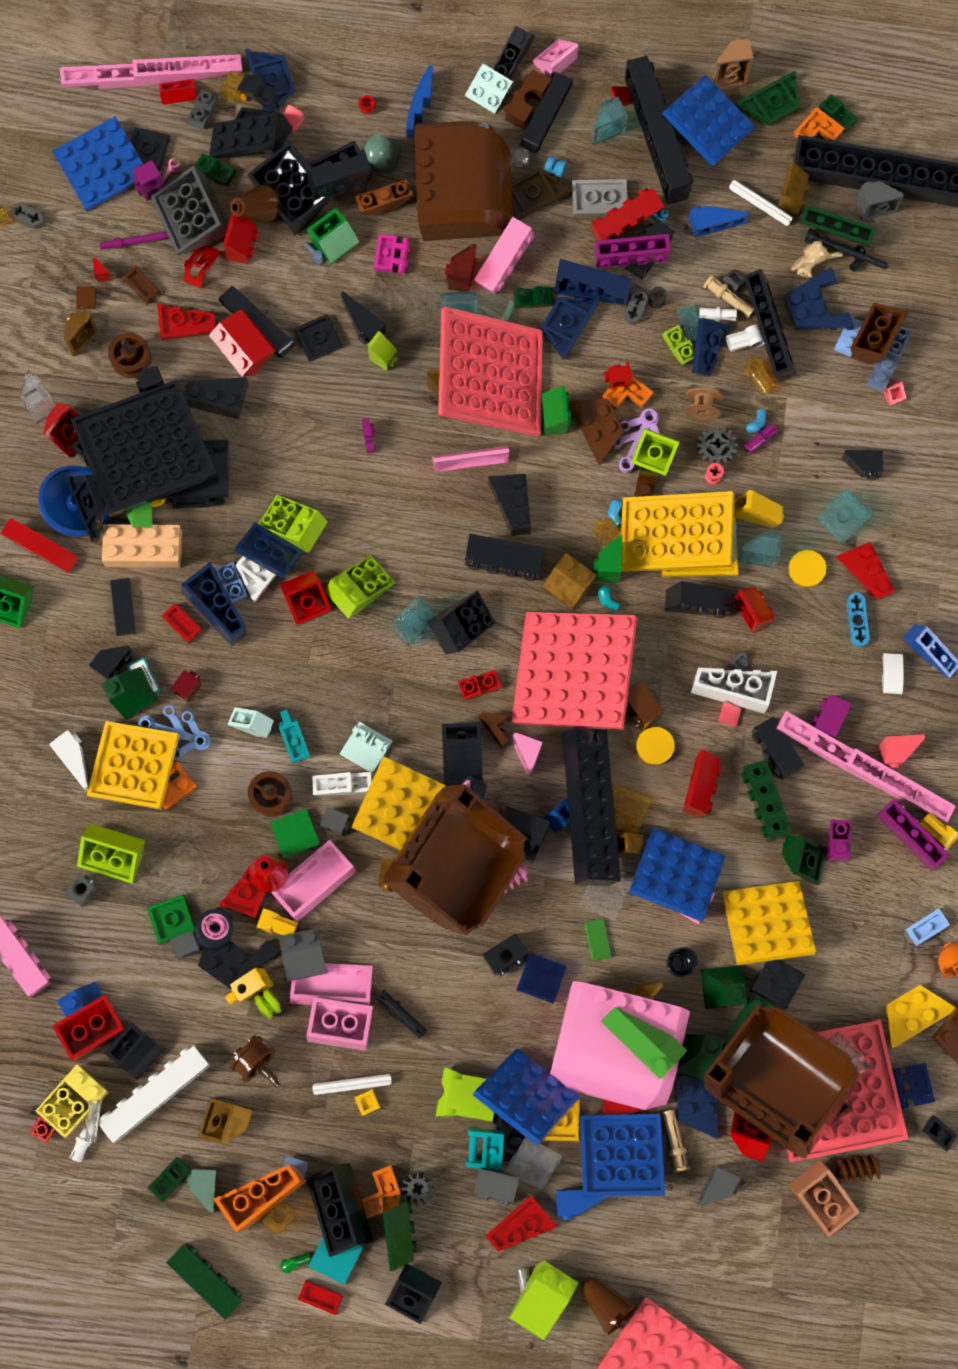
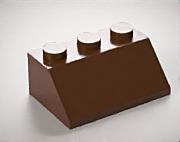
M873 302L850 348L854 360L868 364L885 360L908 312Z

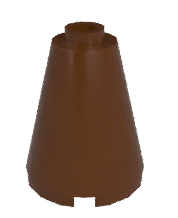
M259 185L234 198L230 203V209L233 215L259 222H270L276 218L279 209H277L279 198L272 187Z
M589 1276L581 1284L583 1296L607 1335L617 1330L621 1326L620 1324L627 1320L637 1308L632 1301L596 1276L593 1278Z

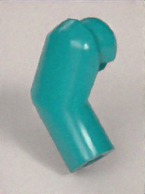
M602 586L598 590L600 603L617 612L620 603L611 599L608 586Z

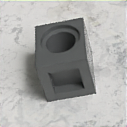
M327 807L320 827L343 836L344 832L348 833L352 822L349 821V815Z
M78 875L65 891V894L83 908L97 890L93 886L95 881L87 875L84 878ZM81 885L87 886L84 894H78V888Z
M193 931L170 939L178 960L201 952L200 946L202 945L196 939Z

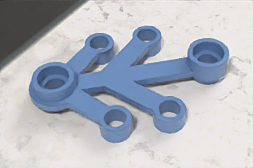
M172 705L165 706L163 713L169 717L174 728L156 723L151 716H143L138 722L139 727H144L143 721L147 720L149 726L144 728L178 733L180 735L179 741L183 739L190 741L185 746L176 749L180 752L179 757H174V759H180L183 754L193 749L205 750L211 743L208 733L200 731L194 720V714L191 711H185L181 716L182 720L188 723L193 734L185 732L176 714V708ZM168 707L173 710L171 715L167 713ZM186 713L191 715L190 720L185 719ZM199 737L204 740L202 745L197 741Z

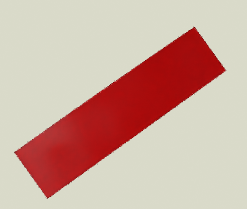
M12 518L9 519L0 533L32 555L35 554L67 574L78 559L73 553Z

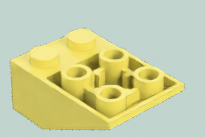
M76 1065L37 1108L36 1112L66 1138L98 1107L110 1092L83 1067Z

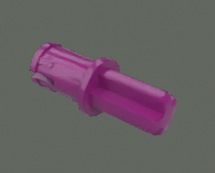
M770 424L760 433H756L755 437L748 443L744 444L746 452L751 455L760 446L766 445V441L778 432L775 425Z

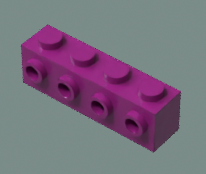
M669 234L595 241L594 245L596 267L609 268L616 265L625 267L630 264L644 265L648 262L664 263L669 260L671 253Z
M891 800L876 815L931 872L949 856L945 847L937 843L933 839L932 834L919 824V821L913 815H910L899 801Z

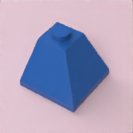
M96 982L73 990L58 999L57 1002L65 1016L68 1017L102 997L103 994Z

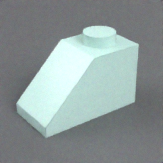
M235 707L227 725L254 736L267 738L274 720L258 711Z

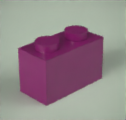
M832 694L828 698L824 697L819 706L822 709L820 715H815L811 725L835 739L851 703Z

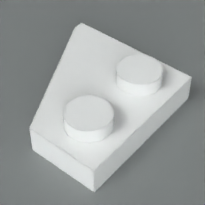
M244 556L236 564V568L252 600L256 602L277 575Z

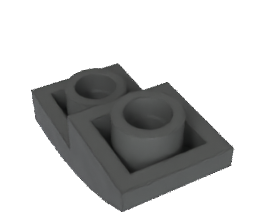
M201 89L194 101V108L187 118V124L204 129L214 110L218 95Z

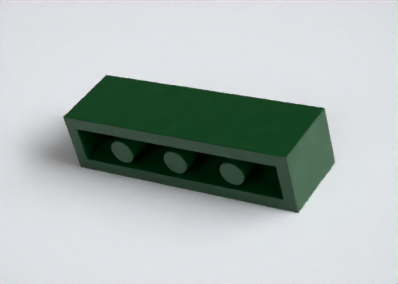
M808 205L804 207L799 225L866 247L870 246L876 227Z
M183 1244L166 1263L224 1320L228 1319L244 1301L241 1298L243 1294L235 1286L231 1288L226 1283L228 1279L222 1273L216 1274L212 1270L213 1265L206 1258L202 1260L197 1255L199 1251L192 1244L188 1246Z

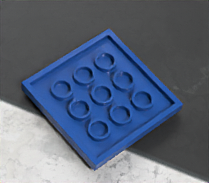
M707 75L703 76L662 113L712 167L755 128L752 122Z
M116 116L53 150L56 159L87 212L135 186L132 179L135 177L133 170L143 165Z
M652 828L628 893L703 922L726 856Z
M518 1048L507 1057L473 1094L475 1098L537 1146L581 1097L573 1090L564 1087L556 1077L551 1076L550 1072Z
M660 1114L580 1116L583 1198L665 1196Z

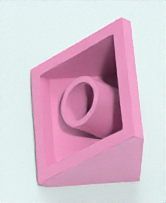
M558 39L532 61L552 80L556 72L561 73L577 59L578 44Z
M515 733L513 734L512 743L529 777L533 773L541 752L542 742Z

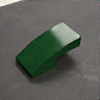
M832 94L819 104L821 111L845 128L844 133L858 122V117L846 110L844 103Z
M203 153L194 166L205 173V176L227 187L236 174L235 168L219 163L217 158Z
M535 286L533 289L516 287L513 290L516 308H540L554 305L552 287Z
M176 1157L147 1189L162 1203L187 1177L191 1170Z

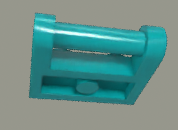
M470 1126L468 1128V1135L470 1136L469 1156L466 1159V1166L474 1169L502 1171L504 1131ZM478 1137L483 1138L482 1160L476 1158Z

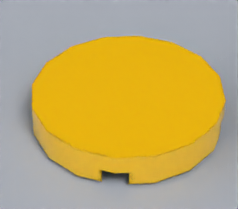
M803 550L792 557L788 570L790 578L795 584L801 587H814L823 580L827 567L825 560L820 554L812 550Z
M660 727L645 729L639 735L636 742V751L639 757L645 763L651 765L666 763L672 757L675 750V742L672 735Z

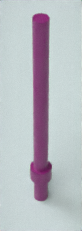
M160 232L123 239L118 237L111 241L99 242L101 250L109 248L120 249L127 245L169 239L167 232Z

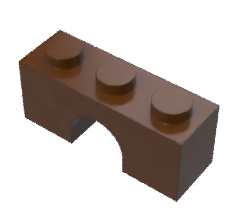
M532 69L529 75L526 74L522 81V87L520 89L517 88L513 95V101L511 103L508 102L505 107V120L524 130L533 117V107L525 101L531 98L541 101L551 79Z

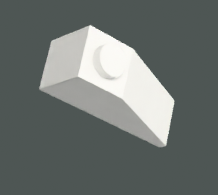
M67 730L49 745L85 791L88 792L89 781L83 749L79 745L82 741L75 732L71 735Z

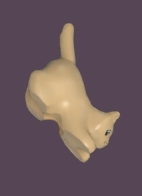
M814 241L806 246L803 251L804 256L800 257L790 270H797L798 275L809 279V277H812L811 270L813 266L826 259L842 257L843 254L840 252L828 253L821 241Z

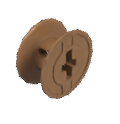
M694 388L686 392V396L694 401L693 405H688L684 408V412L688 416L697 419H715L721 415L720 410L712 406V403L719 402L723 398L722 394L718 391L707 388Z

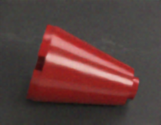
M272 853L262 854L251 863L249 878L253 886L258 890L274 892L282 888L287 881L288 868L280 856Z

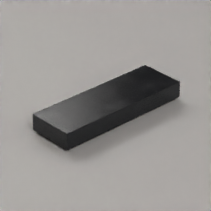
M130 579L110 580L116 635L118 637L136 634Z

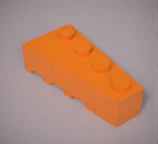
M287 1165L213 1200L236 1232H244L302 1186L306 1180L295 1165Z

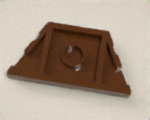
M608 399L572 400L569 406L597 463L601 465L604 462V458L609 451L613 450L616 442L621 439L625 431Z

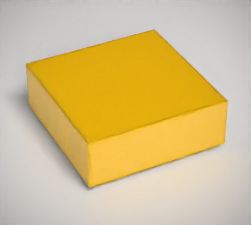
M373 1089L354 1097L362 1116L381 1108Z

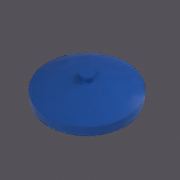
M74 465L58 468L44 479L38 493V507L44 520L54 530L72 537H85L89 535L66 478L83 475L93 476L89 468ZM106 507L102 523V529L103 524H108V522L111 519V517H109Z

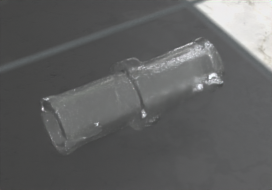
M97 1099L89 1100L88 1115L85 1117L86 1131L84 1140H88L91 1143L97 1141L98 1125L101 1124L99 1116L102 1101Z

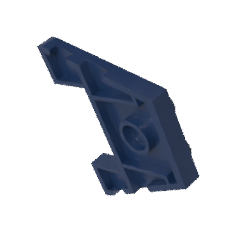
M832 267L784 295V300L795 329L819 330V328H830V330H837V328H847V330H854V324L849 312L830 317L820 291L821 288L837 284Z

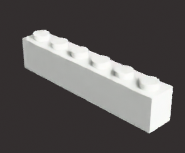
M188 1046L180 1052L181 1056L176 1061L174 1059L170 1060L164 1065L165 1070L160 1074L158 1072L154 1073L149 1077V1083L144 1087L142 1085L138 1086L132 1092L133 1096L128 1100L126 1098L122 1099L116 1105L118 1107L112 1113L108 1111L100 1118L102 1121L98 1125L112 1143L116 1144L210 1067V1064L195 1046L191 1048Z

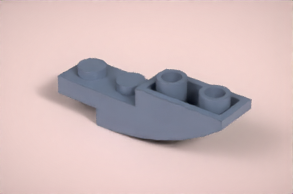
M901 326L885 360L877 362L866 386L878 392H884L913 332L912 330Z

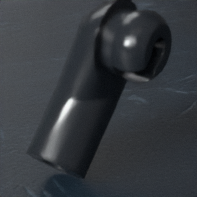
M863 245L855 246L854 250L866 254ZM854 258L849 268L851 271L856 272L865 262Z

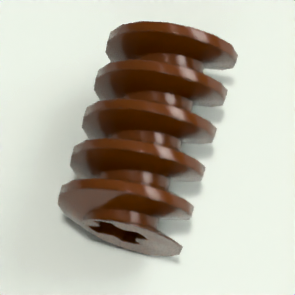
M869 1154L868 1158L864 1155L860 1156V1160L857 1157H853L852 1162L849 1158H845L844 1164L841 1159L836 1161V1174L840 1185L841 1179H844L845 1183L849 1184V1178H852L853 1182L857 1183L858 1176L862 1182L865 1181V1175L870 1180H873V1174L878 1179L881 1178L878 1160L872 1154Z

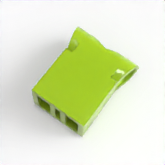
M444 1067L441 1081L444 1093L438 1100L435 1117L459 1116L494 1123L495 1112L473 1096L475 1090L486 1079L462 1075Z

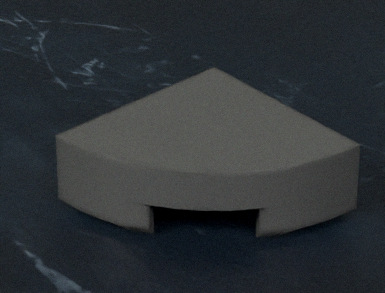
M745 650L729 661L733 669L747 670L748 656Z

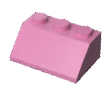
M314 997L307 1031V1042L366 1051L373 1006Z

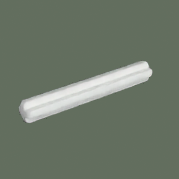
M737 180L731 182L730 190L784 225L788 226L793 219L791 215Z
M390 1074L316 1083L313 1084V1093L318 1095L391 1085L392 1080Z

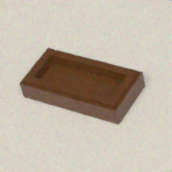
M134 266L122 276L123 280L146 305L160 294V290L137 266Z

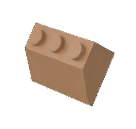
M738 38L731 41L717 59L712 82L719 89L747 85L753 62L750 39Z

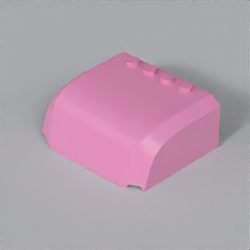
M573 981L567 999L550 1075L556 1077L564 1087L576 1093L643 1110L662 1105L665 1106L672 1091L679 1061L658 1080L601 1021L614 1007H617L672 1035L683 1045L690 1011L679 1006L584 982Z

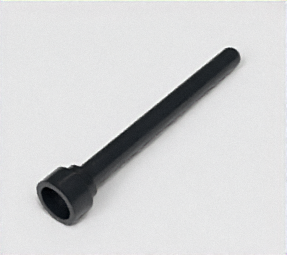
M809 228L805 236V243L812 244L814 241H821L823 246L879 268L887 269L889 267V264L885 261L819 236L816 230Z

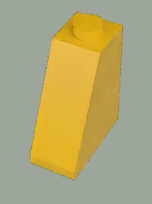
M749 490L734 501V518L771 529L777 527L783 521V506L755 491Z

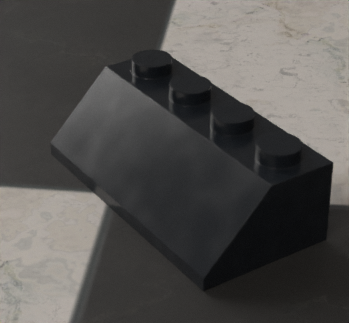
M470 533L465 566H468L471 570L484 569L491 574L499 572L505 573L508 577L515 578L520 576L524 577L527 581L539 580L545 548Z
M350 1163L334 1165L306 1178L329 1257L343 1254L374 1242Z

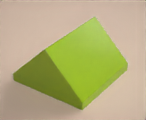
M644 428L631 463L666 476L680 441Z

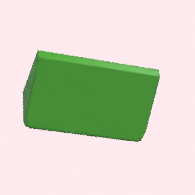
M604 919L584 922L592 962L612 958Z

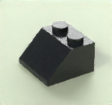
M406 1264L385 1305L421 1325L442 1282Z

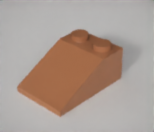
M820 1160L788 1184L795 1196L828 1238L860 1213L831 1171Z

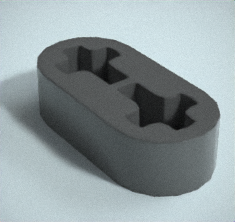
M16 203L11 207L10 213L16 222L32 229H40L44 225V218L41 212L21 203ZM22 210L23 214L19 213L17 216L16 211L20 212ZM38 217L39 221L33 223L31 218L36 219Z
M642 290L635 291L632 294L626 308L624 318L630 325L639 323L647 305L648 296ZM640 296L642 297V301H640L638 306L636 305V301ZM633 310H636V317L631 319L630 315L633 313Z

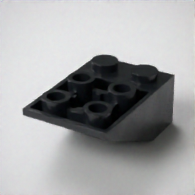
M477 590L441 611L427 623L443 652L447 655L460 652L496 622Z
M481 722L442 724L444 785H461L468 776L483 781Z

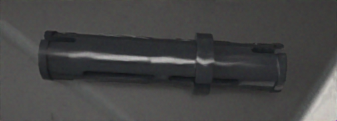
M385 989L380 993L381 995L375 998L389 1010L388 1013L390 1015L393 1014L418 1039L426 1033L427 1029L400 1005V1001L394 1000Z

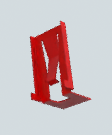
M209 246L195 249L189 259L184 262V282L202 289L203 275L207 274L222 253V249L219 251ZM203 249H204V252H203L201 258L198 260V258H199L201 252H202ZM205 263L199 271L197 278L190 275V270L194 264L200 268Z

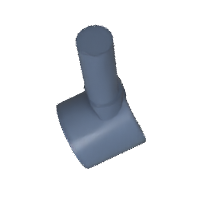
M306 242L304 246L313 254L311 257L312 261L320 265L324 260L322 252L320 250L316 251Z

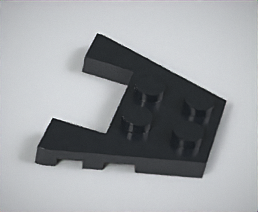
M215 926L210 927L212 932L219 931ZM229 940L226 945L218 949L204 947L198 966L229 989H232L230 984L254 968L262 967L267 961L278 955L280 950L265 940L255 956L252 957Z

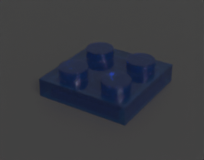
M530 953L516 991L554 1004L567 966Z

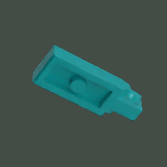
M287 709L281 711L280 714L283 722L279 723V729L292 764L310 758L298 722L295 718L290 719Z

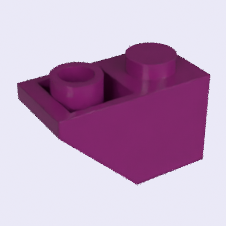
M831 819L827 840V862L846 863L850 860L851 820Z

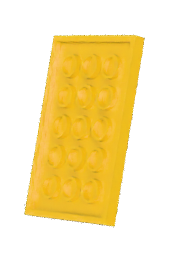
M728 491L623 498L621 572L732 567L735 493Z

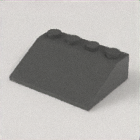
M192 166L151 195L177 255L214 243L226 235L228 223L205 173Z

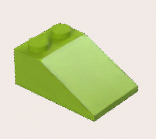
M546 1261L536 1264L509 1319L544 1340L570 1301L578 1282Z

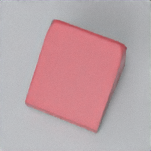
M291 105L287 106L284 116L293 127L291 131L295 133L304 120V114Z
M895 380L887 384L883 393L889 405L907 399L902 381Z
M724 701L718 722L737 727L742 708Z

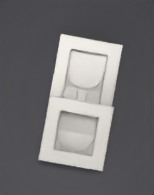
M884 653L882 657L883 693L902 694L903 654Z

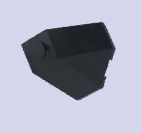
M506 806L505 811L501 810L499 814L527 837L523 852L527 860L533 863L549 829L550 821Z

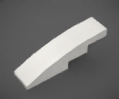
M348 772L312 776L313 795L366 794L375 773L352 774Z

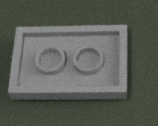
M627 179L572 180L573 217L608 216L607 212L615 207L619 209L624 206L622 203L628 199Z

